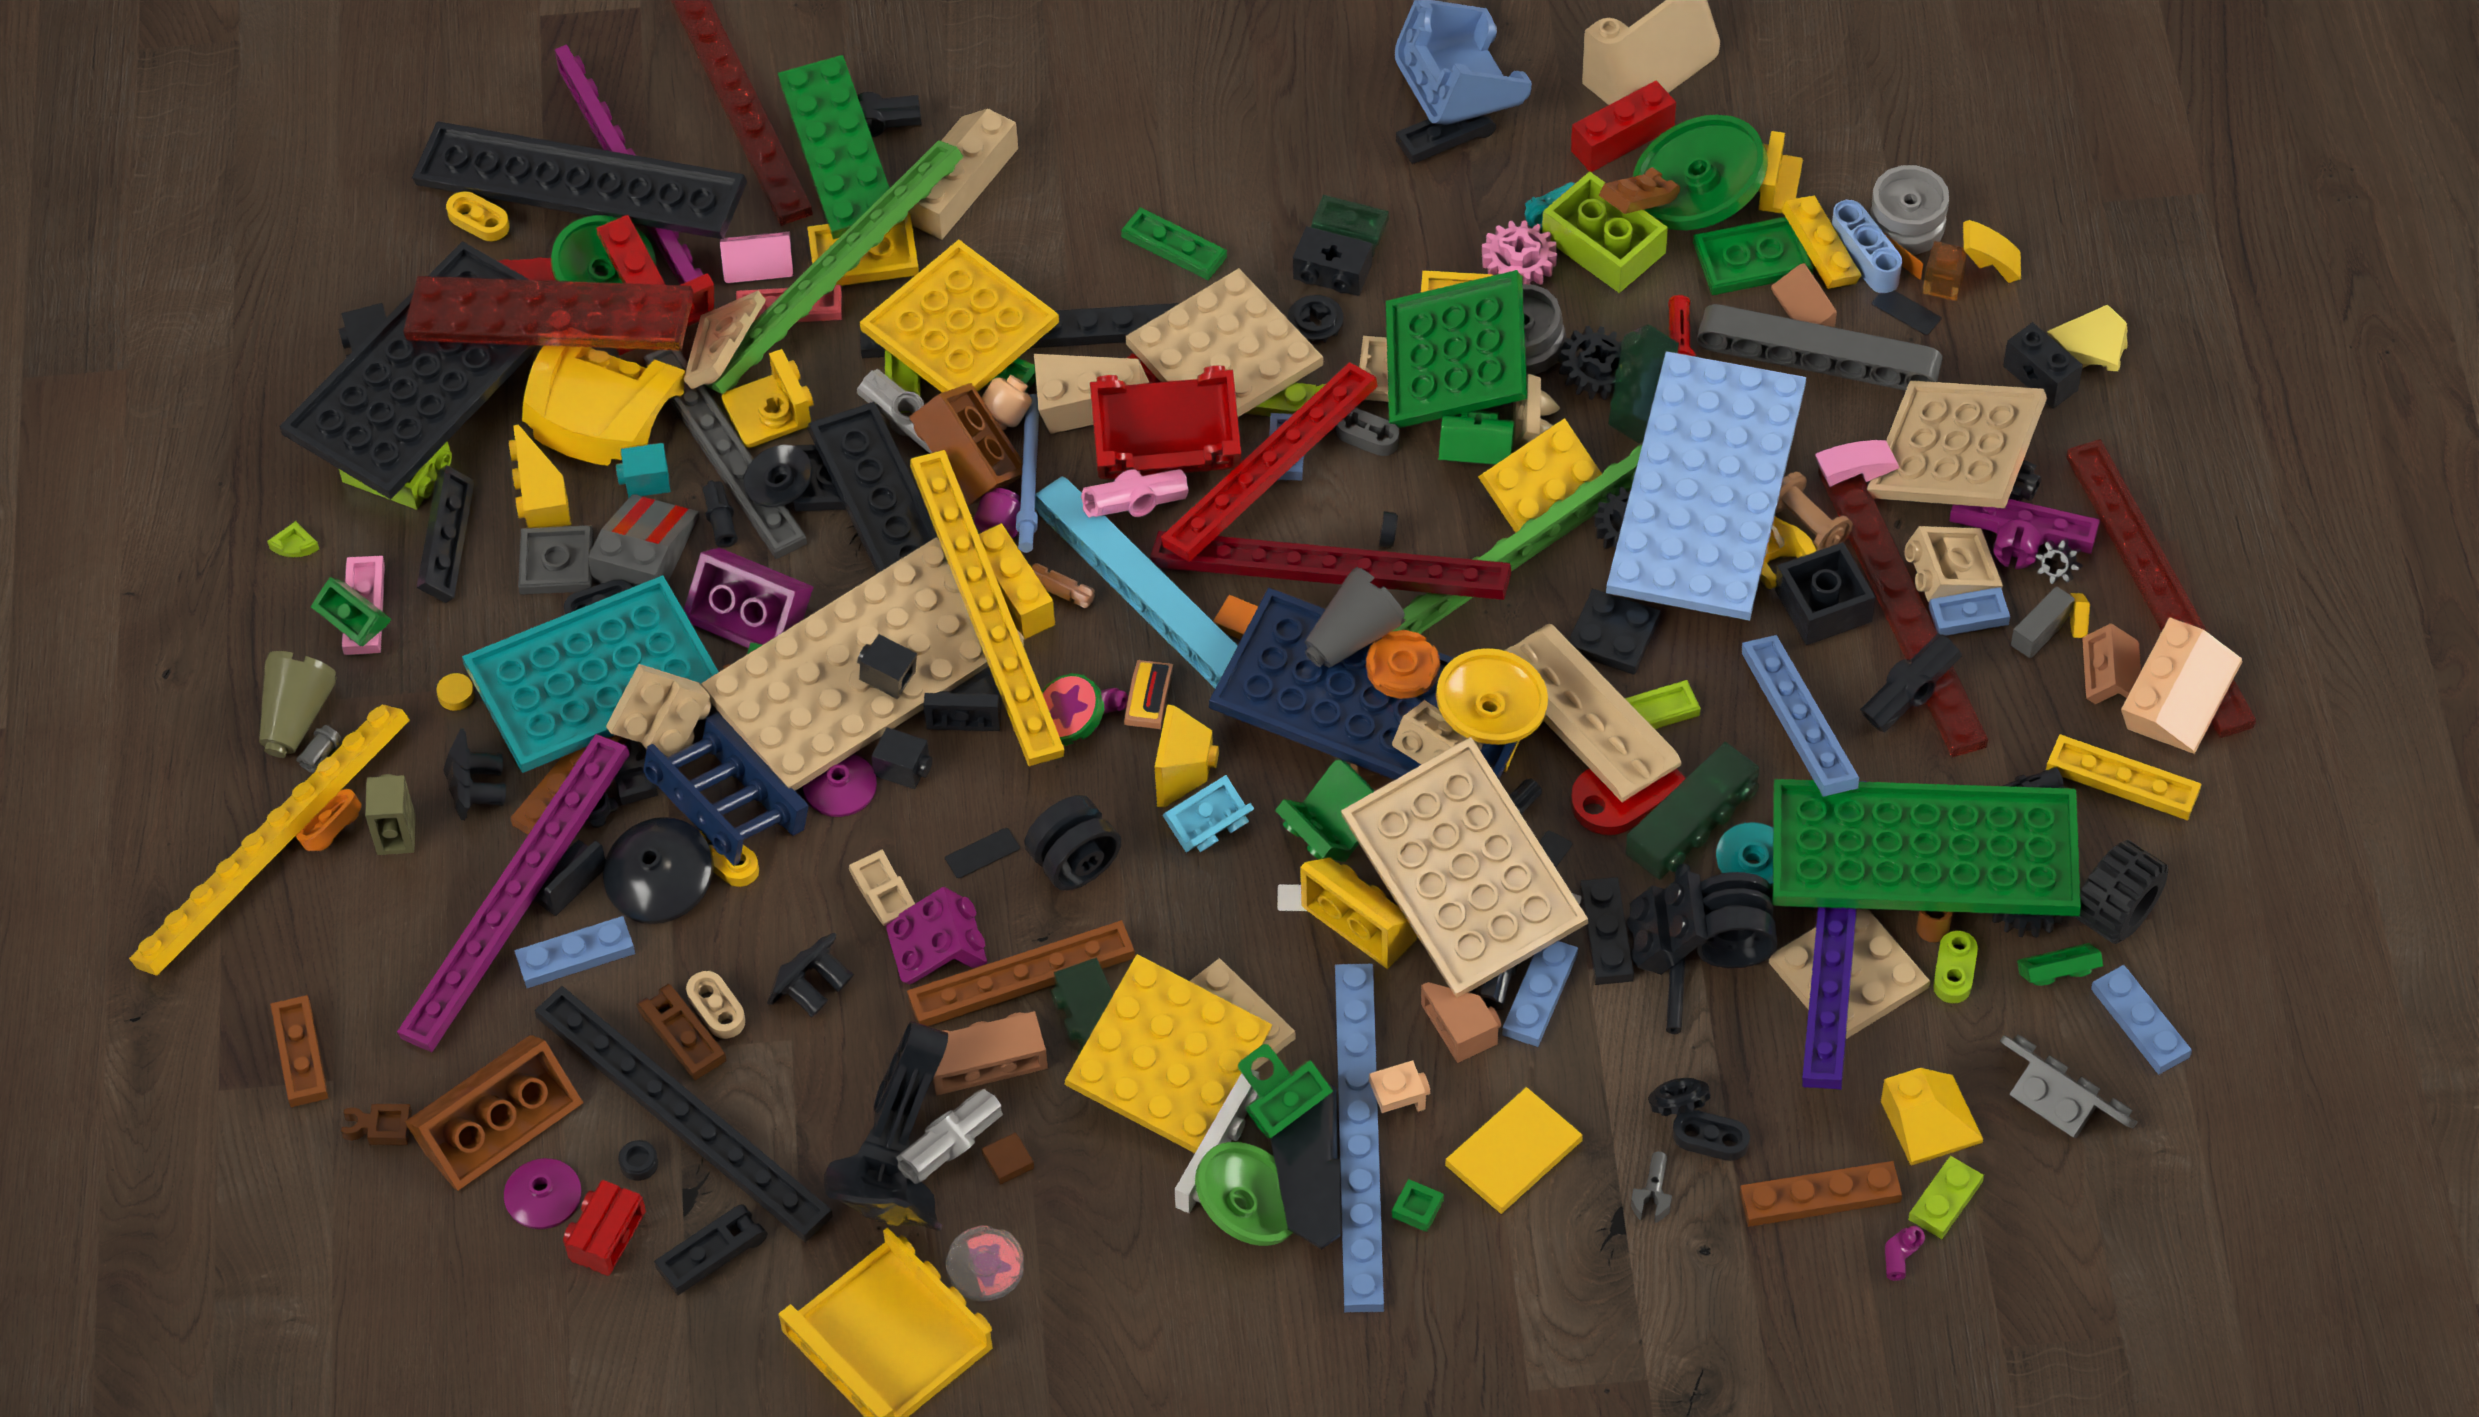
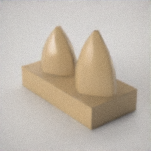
M1528 374L1526 376L1527 399L1513 402V451H1517L1551 428L1553 425L1541 419L1540 416L1551 415L1560 409L1552 397L1541 390V377Z

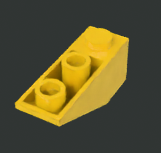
M513 425L515 440H509V449L512 462L518 461V468L512 469L515 490L521 489L522 493L521 497H515L518 518H525L528 528L571 525L568 496L563 475L519 425Z

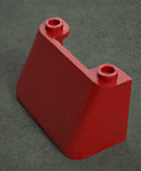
M1221 365L1205 367L1204 373L1198 375L1197 379L1126 385L1124 381L1118 380L1117 375H1104L1097 377L1096 382H1090L1099 479L1113 480L1127 470H1137L1142 476L1178 469H1181L1183 473L1235 468L1240 464L1241 446L1233 369L1225 370V366Z

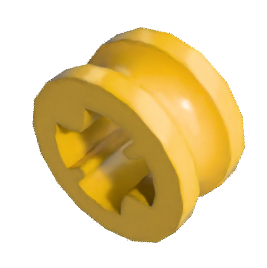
M771 393L765 395L759 401V417L765 427L779 429L789 423L791 419L790 403L784 395ZM772 408H776V411H778L779 408L781 410L780 413L774 414L773 411H771V413L769 414V410Z

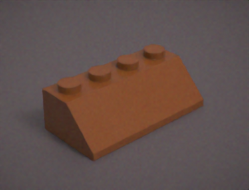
M529 1035L413 1115L405 1123L425 1155L453 1188L459 1191L583 1104V1101L546 1041Z

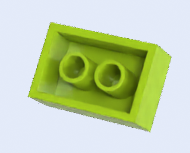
M1589 171L1543 211L1542 233L1550 232L1551 241L1557 244L1556 248L1620 293L1666 254L1668 227L1644 210L1624 214L1601 198L1599 193L1605 182Z

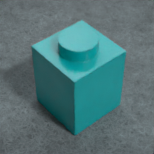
M663 443L621 449L622 463L616 464L619 485L626 484L628 498L632 494L647 496L671 492Z

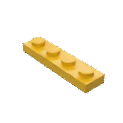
M2059 734L2046 770L2057 767L2064 778L2187 821L2201 788V783L2061 734Z

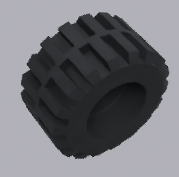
M2128 839L2122 841L2101 859L2088 877L2080 892V916H2075V918L2113 944L2120 943L2138 929L2157 903L2167 881L2168 865Z

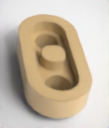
M702 971L693 975L686 986L689 1003L706 1027L718 1038L727 1039L738 1035L745 1026L744 1010L723 979L711 971ZM706 992L712 993L708 998L701 997ZM723 1020H732L729 1024H721Z

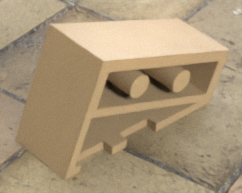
M1034 354L1038 410L1050 434L1093 425L1090 382H1096L1097 377L1117 375L1118 380L1124 381L1126 385L1150 383L1139 359Z

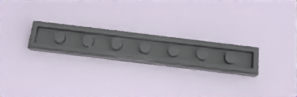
M675 342L643 357L646 367L654 359L683 369L685 372L688 365L687 360ZM684 382V394L681 397L673 396L668 400L774 558L778 559L807 545L805 534L785 505L763 507L750 499L744 487V476L749 464L753 460L752 456L704 385L691 389Z

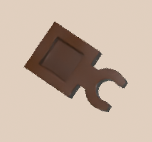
M371 1104L370 1113H363L360 1109L354 1107L344 1109L345 1120L357 1122L352 1127H341L344 1139L353 1141L367 1135L369 1145H408L410 1130L405 1121L412 1117L410 1104Z

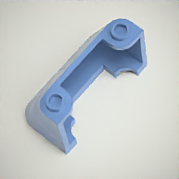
M1414 0L1395 46V60L1432 123L1449 125L1519 106L1530 95L1532 83L1527 74L1523 71H1514L1509 77L1503 76L1488 51L1490 44L1496 38L1497 27L1487 8L1435 0Z

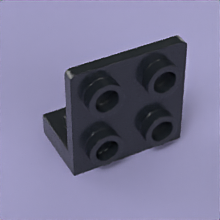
M988 666L950 692L925 693L924 713L927 730L1000 731L1003 700L990 667Z

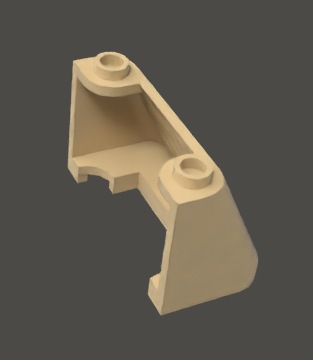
M1665 0L1630 27L1614 18H1603L1595 22L1585 30L1582 84L1608 105L1656 80L1668 93L1718 56L1720 39L1708 1Z

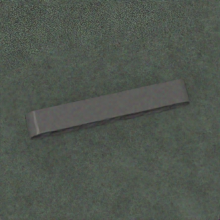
M1717 304L1709 305L1705 308L1697 335V343L1709 351L1901 390H1907L1910 381L1937 382L1943 361L1942 354L1929 346Z

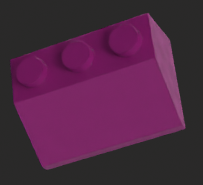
M719 547L701 552L684 612L692 625L749 648L751 642L764 645L804 619L813 586Z

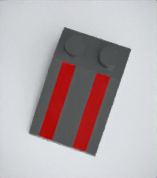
M632 494L601 529L591 549L588 561L593 582L602 584L619 579L627 581L632 587H635L663 575L668 583L700 516L699 511Z

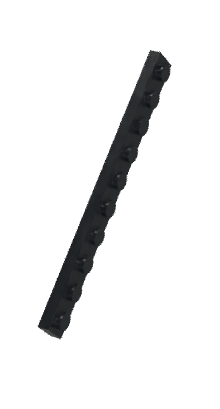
M1180 303L1055 310L1059 314V323L1030 348L1126 343V336ZM860 328L862 359L885 357L886 349L862 332Z
M561 986L535 1009L537 1019L805 1243L833 1217L832 1209L566 988Z

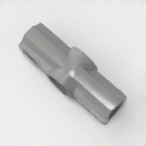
M879 369L872 370L864 377L862 383L857 388V394L868 403L875 402L879 412L890 420L891 428L896 433L909 436L927 452L932 453L925 441L917 436L914 424L910 418L900 413L901 411L916 412L924 406L922 398L914 392H905Z
M981 1089L966 1099L954 1111L950 1110L925 1128L924 1131L926 1133L896 1157L898 1168L902 1174L915 1184L925 1180L933 1171L937 1170L944 1162H949L964 1153L975 1143L974 1138L1003 1115L998 1099L985 1089Z

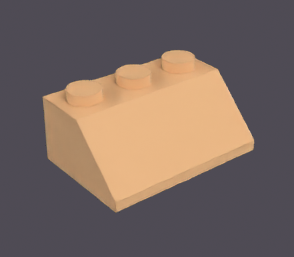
M2169 617L2121 709L2127 729L2195 754L2242 664V658L2205 630Z

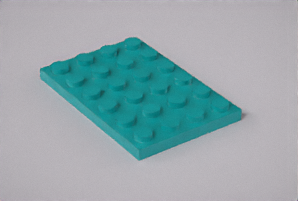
M663 575L462 656L465 669L522 773L587 747L595 734L605 738L614 736L606 728V725L638 664L699 682L700 684L719 673Z

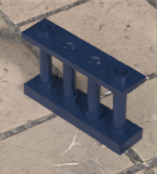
M718 712L706 717L703 740L666 757L654 744L647 746L643 770L647 779L651 783L656 784L710 840L715 850L719 854L724 855L733 866L740 863L743 841L777 823L782 825L792 836L804 830L809 805L792 788H788ZM708 753L715 755L722 763V765L690 781L677 769ZM731 776L737 778L745 786V788L714 804H711L700 793ZM753 800L759 801L768 810L736 828L723 817V815Z

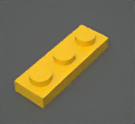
M1815 195L1786 200L1781 210L1826 287L1830 289L1857 284L1861 273Z

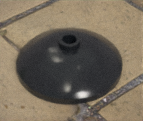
M669 817L648 819L626 830L612 845L604 864V887L613 905L626 917L647 924L669 922L692 910L706 894L713 876V855L703 835L689 823ZM656 856L652 864H646L650 857Z

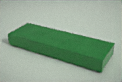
M1141 207L1121 230L1122 238L1208 281L1227 258L1226 249Z

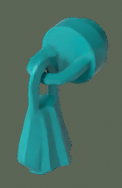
M1569 182L1544 196L1532 197L1531 200L1525 203V219L1528 225L1533 228L1539 224L1540 230H1542L1543 211L1575 183Z

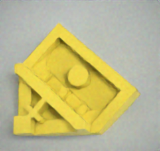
M2108 305L2047 331L2048 336L2083 364L2082 368L2092 364L2102 365L2103 367L2107 366V371H2118L2121 365L2120 358L2122 352L2128 347L2127 323Z

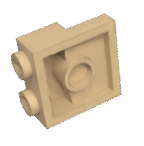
M1919 526L1906 543L1905 558L1908 562L1914 563L1917 571L1915 577L1916 588L1918 591H1924L1928 602L1933 598L2003 587L1981 528Z
M638 664L606 728L611 734L641 742L646 750L647 746L654 744L664 755L670 756L692 745L694 740L693 729L698 719H705L710 712V695L699 682Z

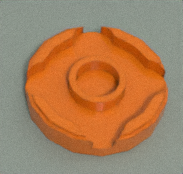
M1408 630L1391 631L1376 643L1374 641L1366 657L1367 676L1373 686L1383 694L1399 699L1415 698L1427 692L1436 682L1440 669L1439 655L1435 646L1433 645L1432 647L1423 635Z

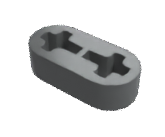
M1354 408L1336 425V435L1340 440L1375 455L1389 456L1399 447V429L1396 424H1390L1389 420L1361 409ZM1353 422L1357 423V425H1353L1350 429L1346 428V426H1350ZM1384 435L1389 436V438H1384L1383 441L1377 440V438H1383Z

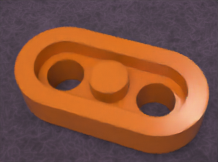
M341 790L296 835L304 849L307 851H322L332 844L334 837L346 825L351 824L357 819L362 805L360 800L352 790Z

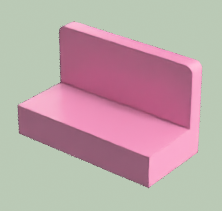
M790 231L729 237L720 240L723 275L726 283L793 276Z

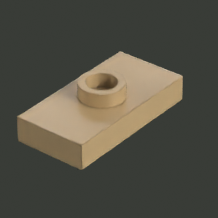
M1363 336L1359 368L1374 375L1377 378L1378 387L1364 400L1388 402L1387 337Z

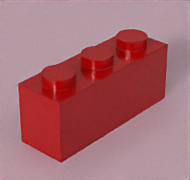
M1656 80L1572 124L1571 152L1588 171L1593 172L1654 140L1675 126L1676 101Z

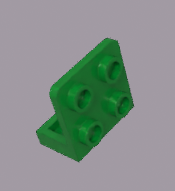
M1335 760L1303 802L1283 799L1275 811L1285 820L1283 826L1290 833L1297 837H1302L1309 844L1307 850L1317 859L1331 857L1335 861L1346 862L1359 845V842L1343 819L1341 810L1375 792V790L1345 761Z

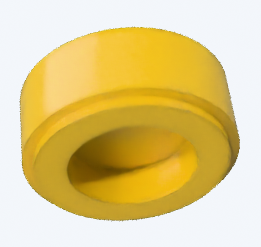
M449 674L443 677L437 684L438 700L448 710H462L468 707L474 699L475 692L472 681L464 674Z

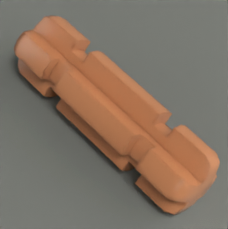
M1038 563L1033 564L1031 567L1042 585L1045 586L1046 591L1068 601L1074 599V604L1083 608H1088L1095 597V590L1084 584L1078 586V581L1054 570H1051L1049 573L1047 572V567Z

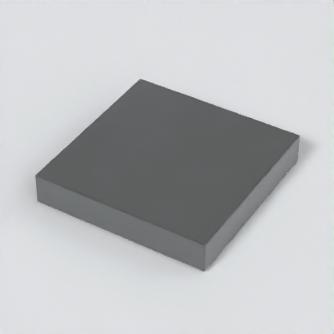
M593 526L521 528L519 593L578 592L592 587V574L588 556L594 545Z

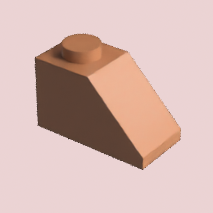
M1430 982L1421 985V1005L1457 1063L1498 1045V1028L1501 1027L1499 1016L1493 1007L1487 1008L1479 995L1465 993L1456 998L1449 987Z

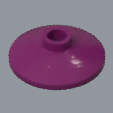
M852 754L805 784L803 792L809 805L817 812L832 817H844L861 811L871 802L876 792L877 780L872 766L862 757ZM839 776L844 777V778L841 779V780H835V779H833V778L839 777Z
M544 1158L529 1161L517 1168L507 1180L504 1188L506 1209L517 1223L528 1228L548 1229L558 1226L568 1220L580 1204L582 1195L580 1180L570 1166L559 1160ZM539 1185H547V1187L541 1191L534 1189Z

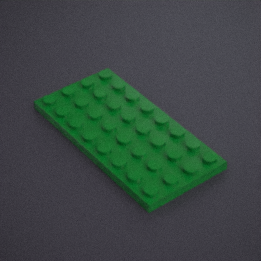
M1774 779L1772 905L2080 916L2081 900L2076 789L1859 782L1857 789L1823 797L1814 780Z

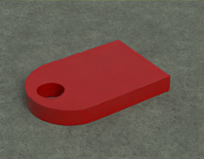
M1589 768L1574 782L1571 793V808L1577 821L1586 829L1602 835H1616L1632 829L1690 791V782L1676 768L1621 802ZM1594 803L1602 806L1604 810L1599 814H1589L1584 810V807Z

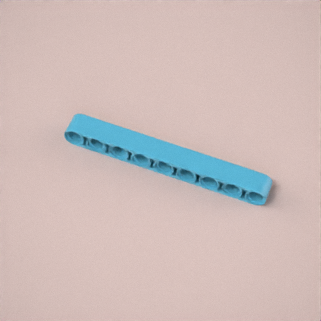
M1061 476L1035 494V509L1039 515L1177 652L1216 688L1237 645L1105 515L1089 518L1083 510L1082 493L1068 479Z

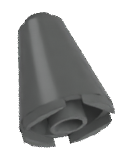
M1355 567L1348 574L1305 640L1307 646L1305 654L1318 667L1325 665L1330 668L1400 627L1405 622V619H1403L1405 613L1396 599L1384 586L1379 589L1370 583L1374 577L1362 568Z

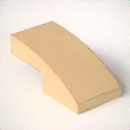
M883 849L849 865V871L883 926L898 917L899 913L915 904L901 876L897 877Z

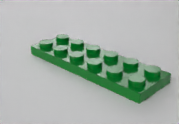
M843 55L778 73L779 82L833 239L840 238L890 189Z

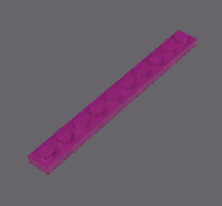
M567 44L554 49L558 70L602 149L635 155L632 148L626 150L624 146L625 138L619 125H612V116L606 102H599L597 98L599 93L593 79H586L584 76L586 71L580 56H573ZM646 226L679 285L703 275L700 268L694 269L691 265L693 263L691 253L685 243L680 245L678 242V231Z
M595 734L398 1029L397 1033L402 1040L433 1052L630 755L627 746Z

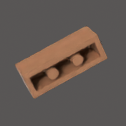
M1035 1011L1013 1013L1004 1019L992 1022H976L967 1028L959 1030H943L948 1033V1043L932 1082L937 1096L1048 1069L1046 1048Z

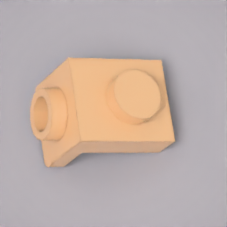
M1413 1060L1369 1074V1082L1382 1113L1415 1104L1418 1112L1425 1110L1426 1095H1430V1087L1424 1072L1418 1074Z

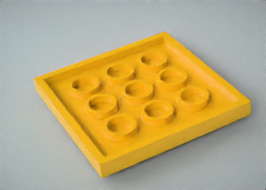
M957 240L861 320L860 328L867 336L942 393L972 383L978 392L1059 323V314L962 241Z
M1137 954L1066 1077L1064 1085L1196 1153L1241 1075L1238 1063L1263 1045L1271 1031L1272 1024Z

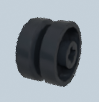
M1074 795L1062 799L1043 812L1029 828L1024 844L1025 850L1037 864L1043 867L1045 875L1059 890H1073L1096 879L1111 865L1121 848V836L1108 821L1102 819V813L1087 796Z

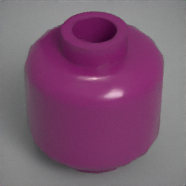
M995 488L993 492L985 493L981 497L974 516L975 527L979 531L984 532L1002 523L1011 538H1015L1018 534L1016 530V515L1020 511V496L1003 488Z

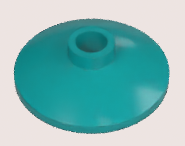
M1750 822L1736 825L1726 831L1720 838L1716 849V861L1721 873L1745 872L1756 874L1766 879L1770 886L1773 885V827L1762 823ZM1749 860H1756L1758 863H1757V864H1751V863H1748L1747 861H1749Z

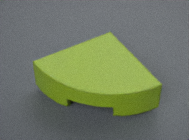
M296 521L267 541L269 548L273 552L285 557H303L319 550L317 541Z

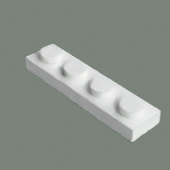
M1251 1069L1253 1076L1259 1079V1072ZM1242 1073L1175 1187L1176 1208L1189 1214L1196 1201L1201 1203L1195 1185V1174L1200 1160L1216 1145L1239 1139L1245 1126L1244 1118L1247 1114L1245 1107L1259 1097Z

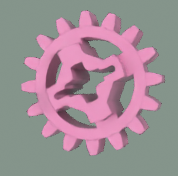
M1523 220L1520 227H1516L1513 221H1509L1507 229L1498 225L1496 226V235L1491 233L1486 235V243L1482 244V267L1487 268L1488 274H1492V276L1518 270L1522 276L1523 284L1530 285L1531 281H1535L1541 285L1543 284V275L1551 277L1553 267L1557 264V244L1551 241L1550 232L1540 234L1539 224L1531 229L1528 228L1527 221Z

